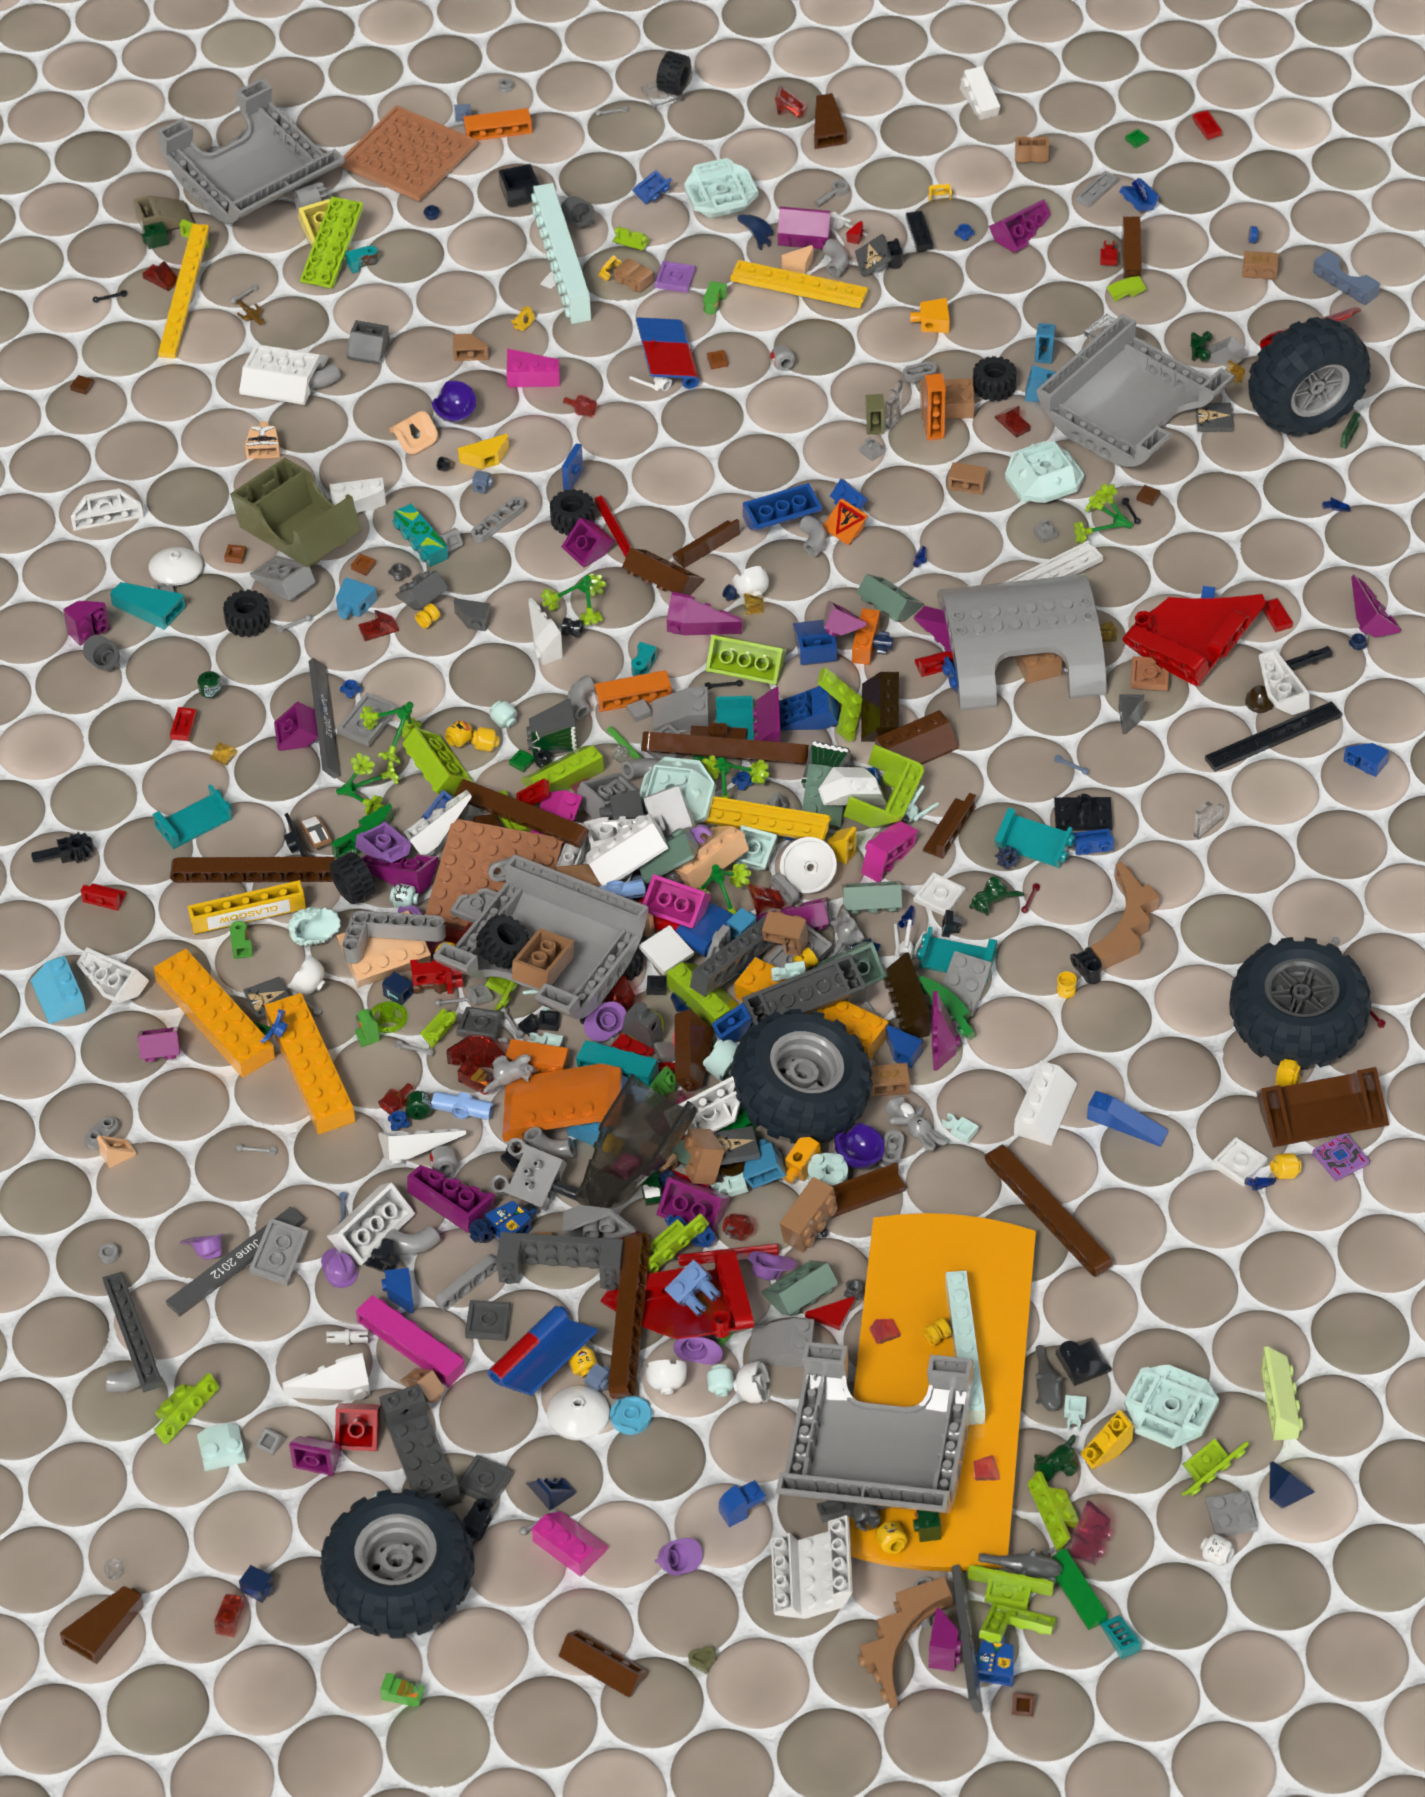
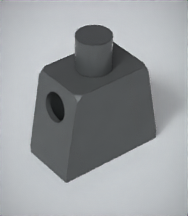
M639 790L610 796L609 807L599 808L600 818L608 817L611 820H619L620 816H626V819H636L637 816H643Z
M635 1003L625 1014L622 1032L650 1048H653L654 1043L664 1036L659 1015L647 1008L645 1003Z

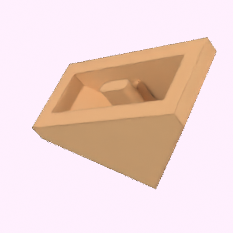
M810 245L781 255V268L806 274L813 261V246Z
M101 1135L97 1137L100 1155L109 1168L137 1154L128 1139Z

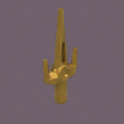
M237 300V303L246 313L245 316L237 313L239 317L246 321L253 319L258 325L264 323V320L259 316L262 313V309L256 303L254 306L257 309L255 310L241 300Z

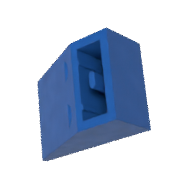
M824 620L793 623L800 665L837 661L835 636L826 633L827 629L823 627Z
M821 686L780 700V730H822L838 724V700Z

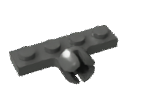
M832 1500L816 1503L822 1523L847 1515L853 1518L856 1527L863 1531H867L866 1525L868 1524L871 1530L876 1528L880 1522L878 1510L889 1508L886 1506Z

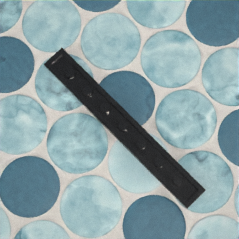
M1332 701L1205 755V761L1214 772L1337 720L1342 717V713Z

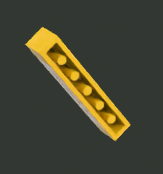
M298 880L189 905L187 908L194 935L229 927L235 921L247 923L306 909L301 882Z

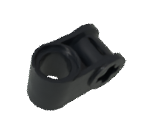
M894 238L893 241L887 242L892 259L887 264L891 269H898L903 265V251L898 238Z
M1090 947L1085 948L1084 951L1078 954L1073 953L1070 955L1073 967L1078 970L1087 983L1097 984L1101 981L1102 963Z
M486 1498L477 1499L467 1516L463 1519L466 1532L471 1539L478 1542L483 1538L487 1527L493 1519L492 1504Z

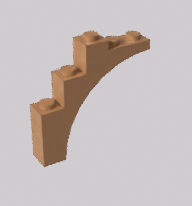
M1123 862L1115 864V878L1120 884L1125 897V911L1114 930L1104 939L1091 946L1093 953L1102 963V970L1140 953L1141 939L1139 935L1149 931L1151 922L1149 913L1157 910L1159 906L1160 896L1158 892L1153 890L1149 884L1143 887L1142 883L1133 876L1131 869L1126 867Z
M945 1577L896 1592V1601L893 1602L896 1613L877 1619L879 1628H875L879 1640L859 1646L861 1654L857 1656L861 1668L865 1667L868 1674L873 1673L876 1684H881L882 1689L879 1691L882 1701H887L890 1709L898 1706L894 1688V1672L902 1646L910 1634L925 1619L935 1614L936 1608L942 1610L953 1605L952 1595Z

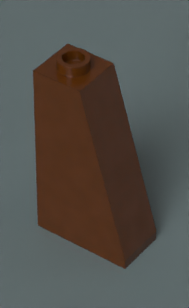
M833 93L817 95L814 149L847 144V130Z
M1123 217L1121 232L1123 279L1137 276L1141 278L1140 217Z
M691 1009L676 1013L674 1017L675 1081L687 1092L703 1086L706 1072L703 1061L709 1056L714 1030Z
M121 1587L63 1629L60 1633L62 1644L93 1663L98 1664L144 1607L141 1593L134 1588Z

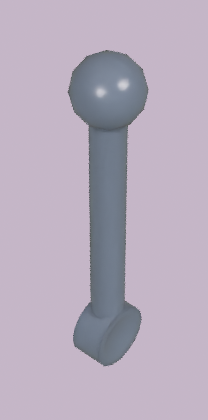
M1061 755L1055 756V762H1062L1082 771L1084 775L1089 773L1088 768H1082L1062 759Z
M346 1192L339 1194L341 1199V1220L338 1224L345 1219V1200L348 1198Z

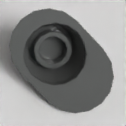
M577 196L569 197L562 202L561 209L566 221L582 228L595 224L594 207L589 202Z
M93 635L85 641L83 645L84 657L96 668L110 670L120 666L118 648L106 637Z

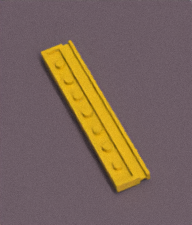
M741 260L737 261L733 274L730 276V280L733 282L861 309V305L868 294V287Z
M714 796L708 819L702 823L733 826L736 829H740L741 825L778 836L796 839L814 837L824 841L831 817L825 814Z

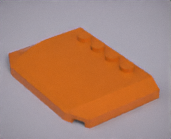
M601 1063L531 1074L529 1082L521 1078L506 1085L502 1133L504 1142H508L513 1138L524 1139L523 1133L532 1127L549 1130L600 1122L601 1127L621 1124V1068Z

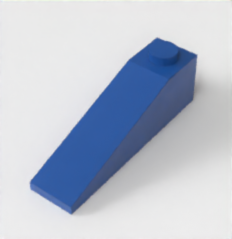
M1095 1091L1088 1104V1120L1161 1147L1169 1132L1168 1129L1115 1097Z

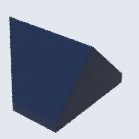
M1274 1461L1270 1462L1269 1499L1281 1508L1287 1507L1315 1493V1491Z
M538 1478L536 1481L526 1482L528 1487L549 1511L576 1493L565 1478H561L559 1481L557 1478H554L553 1481L545 1478L544 1481Z

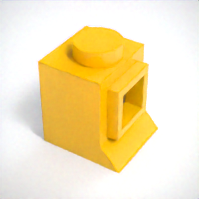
M1283 1059L1280 1062L1276 1073L1275 1086L1280 1085V1087L1301 1082V1066H1298L1297 1061Z

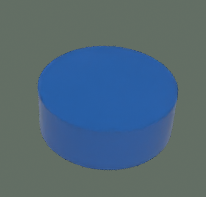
M1250 226L1248 242L1256 243L1258 227Z

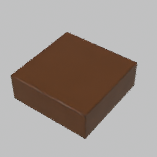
M78 375L70 386L71 391L87 395L94 385V379Z
M1144 485L1138 493L1136 500L1153 506L1160 496V490Z

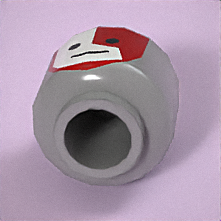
M776 346L770 353L771 362L780 371L790 369L795 362L794 354L788 346Z
M439 1146L430 1153L429 1160L433 1170L446 1176L457 1168L456 1156L450 1147Z

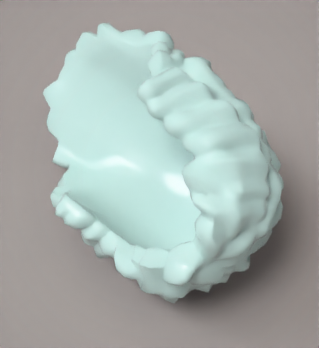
M326 907L301 909L292 914V918L289 920V936L293 942L300 946L325 943V940L327 941L332 935L339 932L338 928L341 927V920L337 912H333L331 909L328 910Z

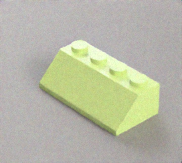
M1264 1347L1261 1373L1273 1441L1298 1439L1299 1431L1303 1430L1302 1418H1298L1297 1414L1300 1411L1299 1400H1295L1294 1397L1296 1395V1383L1291 1380V1377H1293V1366L1289 1365L1287 1356L1270 1347Z

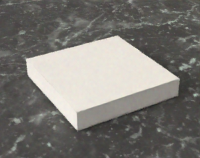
M933 872L913 897V902L944 916L945 911L952 910L966 893V887Z
M670 925L639 945V949L663 975L694 955L693 950Z
M1235 1137L1211 1162V1166L1244 1187L1268 1162V1157Z

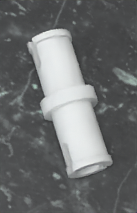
M345 1329V1331H326L327 1337H335L326 1338L327 1344L345 1343V1345H349V1343H368V1337H360L368 1336V1330L349 1331V1329Z

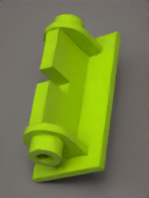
M621 226L615 228L614 233L617 235L612 240V242L642 251L650 241L648 236H645V233L636 231L630 233L629 229L622 228Z
M443 1007L421 1031L420 1035L431 1048L456 1022L457 1014L454 1011L447 1012Z

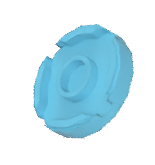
M631 1396L625 1397L622 1400L619 1399L611 1407V1424L617 1431L623 1434H639L646 1430L651 1423V1408L640 1397Z

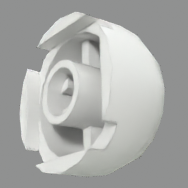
M761 566L743 570V575L739 577L737 574L732 579V585L737 590V594L745 599H760L769 585L768 574L765 568L762 569Z
M309 955L289 985V988L303 995L312 994L315 990L320 991L326 982L323 980L325 974L324 967L317 959Z
M657 1360L645 1365V1376L648 1384L653 1389L661 1391V1394H672L673 1390L680 1388L685 1382L687 1366L684 1361L676 1360V1364L670 1363V1360Z
M760 1361L752 1362L741 1367L733 1383L734 1390L739 1393L740 1397L745 1402L755 1404L768 1402L770 1398V1389L766 1390V1382H770L764 1363H760Z

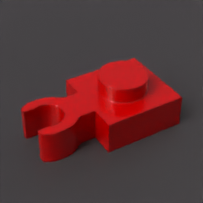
M1106 240L1104 241V246L1100 250V265L1117 266L1118 249H1115L1114 241H1112V245H1107Z

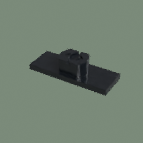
M288 813L284 814L291 829L290 833L284 835L288 848L292 853L299 850L302 857H309L296 824Z

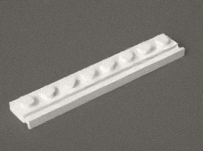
M1086 541L1005 582L1076 575L1102 562L1103 555L1094 546H1091L1089 541Z

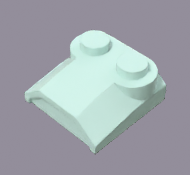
M741 825L740 831L744 832L749 850L733 861V863L746 864L747 868L753 870H765L772 853L776 850L777 835Z
M225 1423L207 1427L197 1434L205 1471L246 1462L238 1425Z

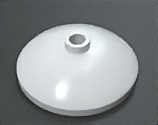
M170 547L161 550L149 562L151 577L158 583L171 584L173 586L193 581L200 575L203 569L202 559L199 554L185 547Z
M804 837L792 842L783 852L780 861L781 875H784L788 882L797 888L799 893L813 894L825 889L833 880L837 870V860L832 848L823 840L814 837ZM810 865L814 866L812 871H808Z
M574 1385L560 1390L552 1397L547 1408V1418L550 1427L555 1433L569 1440H586L598 1435L606 1427L610 1417V1408L605 1396L601 1392H597L593 1388L584 1385Z

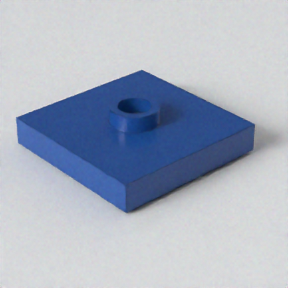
M576 443L562 465L563 490H572L583 471L582 444Z

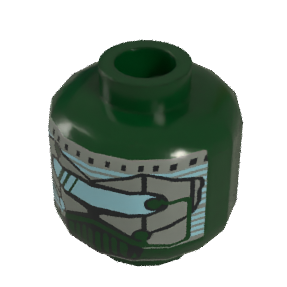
M206 671L200 674L197 680L199 693L205 698L218 696L222 691L219 674L214 671Z
M414 1091L408 1094L405 1102L407 1115L414 1120L427 1118L431 1113L430 1096L423 1091Z

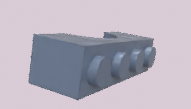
M1327 250L1314 260L1313 273L1361 304L1366 306L1379 296L1380 283L1368 275L1355 277L1345 274L1340 269L1341 258Z

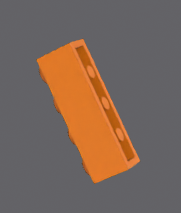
M529 108L463 116L465 135L477 141L532 133Z
M942 373L925 375L924 429L927 440L944 439L946 387Z
M666 670L594 684L595 698L600 712L625 708L627 705L642 699L646 703H650L653 700L672 694Z

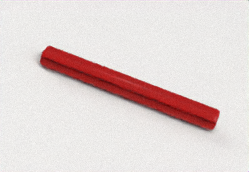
M602 495L596 496L595 504L626 558L631 545Z
M775 1243L685 1253L678 1255L679 1266H687L693 1260L700 1264L715 1262L714 1255H716V1252L734 1249L738 1260L749 1259V1254L754 1251L778 1255L779 1248L778 1244Z

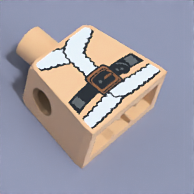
M262 421L259 423V426H252L250 428L245 444L247 459L280 458L275 426H269L268 422Z

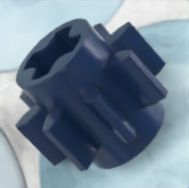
M881 631L879 635L874 636L873 648L877 649V653L887 654V650L892 651L894 637H889L890 632Z
M1006 845L1005 849L999 847V852L995 855L999 860L997 865H1003L1005 869H1009V865L1016 867L1015 863L1020 859L1016 855L1018 850L1015 848L1011 849L1009 845Z
M475 1219L469 1226V1233L471 1234L469 1237L475 1243L478 1241L480 1243L488 1242L493 1236V1224L488 1219Z

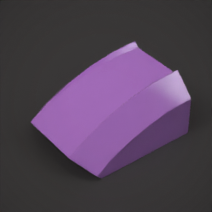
M383 822L377 827L358 834L355 847L373 859L392 863L409 855L411 843L387 822Z

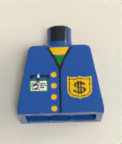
M511 1201L485 1214V1219H488L493 1224V1233L500 1239L501 1232L528 1234L532 1230L531 1216L536 1213V1210L531 1203L521 1208L515 1201Z
M1003 1635L1000 1643L982 1641L976 1656L980 1682L1013 1687V1645L1005 1643V1635Z

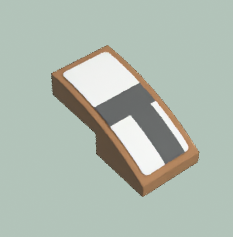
M317 815L299 821L301 829L307 835L308 842L314 849L332 843L326 828Z

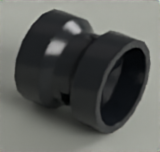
M565 617L562 622L561 634L580 638L584 627L583 620L573 621L571 618Z

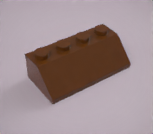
M630 547L622 565L623 568L628 570V574L635 577L639 575L642 577V581L649 584L653 582L657 584L656 588L662 591L669 590L671 592L691 595L704 581V578L646 549Z
M940 710L875 738V745L912 759L922 765L959 748L950 722Z

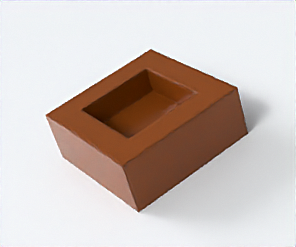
M724 350L707 353L711 370L728 367Z
M228 544L224 556L225 562L243 564L246 546Z
M360 553L351 564V570L367 576L376 565V560Z

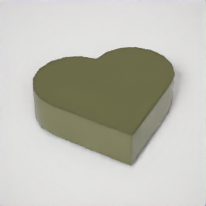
M704 1647L701 1650L694 1649L688 1655L689 1664L705 1674L708 1673L716 1661V1651L712 1647Z

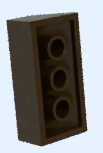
M879 672L862 683L861 742H875L876 737L899 728V672Z
M907 952L886 968V977H883L885 989H889L890 1003H894L893 1011L895 1018H899V1029L918 1038L929 1036L930 1012L910 954Z

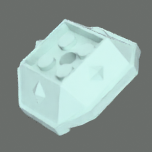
M728 158L695 165L684 184V190L694 211L701 212L709 219L745 211L749 204L758 197L757 187L748 169L733 163Z
M1055 441L1032 443L1029 447L1014 451L1005 473V480L1021 502L1046 503L1078 491L1085 478V474L1069 452L1063 450Z
M664 757L644 775L640 789L644 815L649 814L644 797L679 784L696 824L708 819L716 784L699 760Z
M1169 1364L1152 1368H1141L1124 1400L1127 1414L1134 1425V1433L1173 1449L1201 1437L1219 1404V1398L1214 1393L1208 1380Z

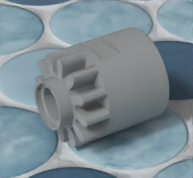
M319 182L294 190L293 197L297 211L301 207L331 199L329 188H325L323 183Z

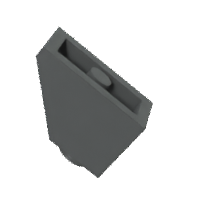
M455 598V614L468 629L486 631L491 617L490 603Z

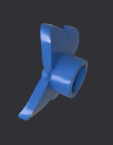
M278 1009L277 1018L272 1028L260 1042L264 1043L273 1034L281 1038L288 1027V1024L282 1021L286 1011Z

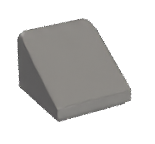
M654 1043L655 1054L660 1063L675 1061V1048L672 1043Z
M265 1427L255 1446L270 1455H274L286 1441L287 1437L271 1428Z

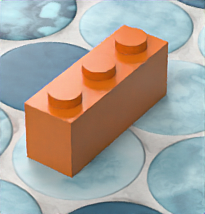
M862 608L859 620L863 619L867 624L865 627L856 630L852 646V663L870 665L874 651V636L878 635L880 627V610Z
M516 1039L510 1040L506 1057L510 1062L515 1061L523 1054L530 1055L531 1060L528 1064L536 1068V1072L533 1074L567 1069L569 1063L568 1048Z

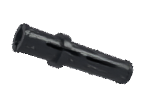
M1329 646L1315 651L1310 650L1307 654L1285 662L1291 670H1295L1311 663L1313 665L1317 664L1318 661L1328 657L1330 658L1332 651Z

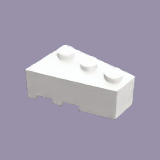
M983 66L965 70L961 78L960 90L973 109L974 114L977 115L979 120L998 116L1000 105Z
M383 478L329 484L333 505L344 500L347 494L353 497L357 513L362 511L369 512L386 505Z

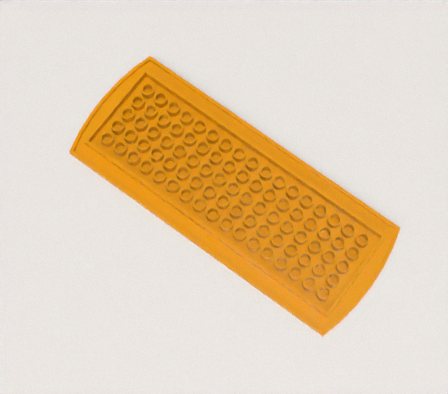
M918 1213L873 1218L853 1397L864 1403L901 1407L916 1406L923 1401L929 1388L927 1371L930 1355L955 1357L952 1335L946 1339H940L938 1344L932 1346L926 1340L923 1328L927 1325H933L937 1319L943 1318L951 1329L945 1288L946 1272L966 1271L985 1404V1424L968 1426L960 1480L953 1507L949 1513L939 1512L941 1540L919 1542L918 1532H914L913 1519H916L917 1510L889 1507L878 1510L880 1522L873 1530L870 1529L869 1524L866 1525L867 1531L860 1530L856 1527L853 1518L849 1517L851 1557L892 1567L925 1571L952 1572V1566L958 1564L962 1571H968L969 1565H981L988 1569L1003 1567L996 1564L978 1562V1555L982 1553L1005 1556L1009 1552L1036 1238L1035 1230L1007 1222L958 1214ZM890 1521L900 1524L907 1537L905 1547L900 1552L892 1554L883 1551L876 1539L878 1528Z

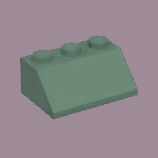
M869 574L865 575L856 592L862 596V601L874 604L876 610H880L882 613L885 611L889 614L888 617L896 622L898 620L906 621L924 605V603L885 578Z
M809 764L802 811L830 815L829 827L841 828L844 805H823L818 788L832 767Z
M688 827L683 830L678 828L672 832V836L665 837L668 849L639 867L645 884L651 881L653 874L662 876L695 858L699 844Z
M899 881L842 884L843 906L846 911L848 910L849 914L860 913V910L866 909L867 912L874 913L884 908L888 912L898 911V908H902V890Z
M867 941L826 958L815 966L817 968L851 954L866 987L886 977L873 942Z
M809 1260L761 1292L780 1314L793 1316L801 1311L800 1308L816 1302V1298L820 1295L830 1293L838 1282L828 1262Z

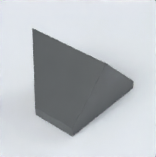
M1119 694L1118 709L1122 735L1127 734L1143 719L1144 695Z

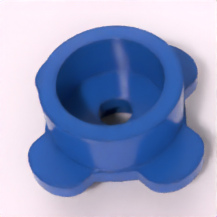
M961 224L958 226V230L954 231V234L962 240H967L975 232L971 230L970 225Z
M352 679L346 680L343 686L340 687V692H344L347 698H352L356 693L362 691L361 686H358L357 682Z
M745 771L738 772L732 778V783L736 784L739 790H745L749 785L754 784L750 779L749 773Z
M395 1111L388 1116L391 1130L397 1131L403 1127H409L410 1122L407 1121V1114L405 1112Z

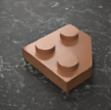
M1133 656L1131 689L1168 691L1169 672L1164 668L1161 669L1151 657Z

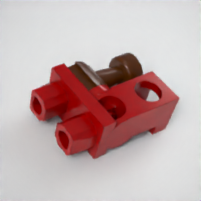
M418 959L410 960L414 994L421 993V989H434L438 994L446 991L447 994H453V988L463 987L461 972L441 965L435 960L427 963H418Z

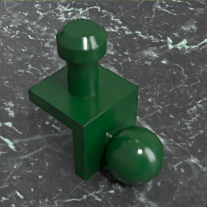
M1205 331L1202 337L1194 332L1191 333L1192 361H1196L1199 358L1200 361L1206 362L1211 358L1210 351L1206 349V341L1209 342L1213 338L1211 332Z

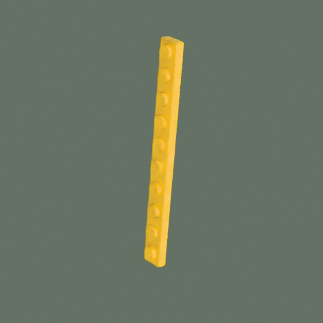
M192 224L158 351L159 357L176 358L210 230L209 225Z

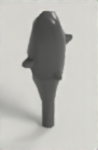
M1038 1345L1036 1346L1038 1358V1373L1036 1374L1038 1398L1036 1404H1042L1049 1412L1056 1411L1062 1407L1060 1385L1062 1377H1056L1055 1372L1046 1360L1044 1346Z
M1032 1549L1029 1553L1005 1556L982 1553L978 1555V1562L1003 1566L1018 1574H1025L1028 1577L1037 1579L1057 1577L1062 1572V1566L1059 1562L1043 1554L1035 1553V1549Z

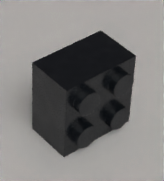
M531 164L498 170L500 188L508 207L532 202L533 186H538L539 183Z

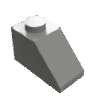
M1231 336L1207 348L1211 353V358L1208 362L1226 367L1233 364L1237 365L1243 360L1246 350L1234 336Z

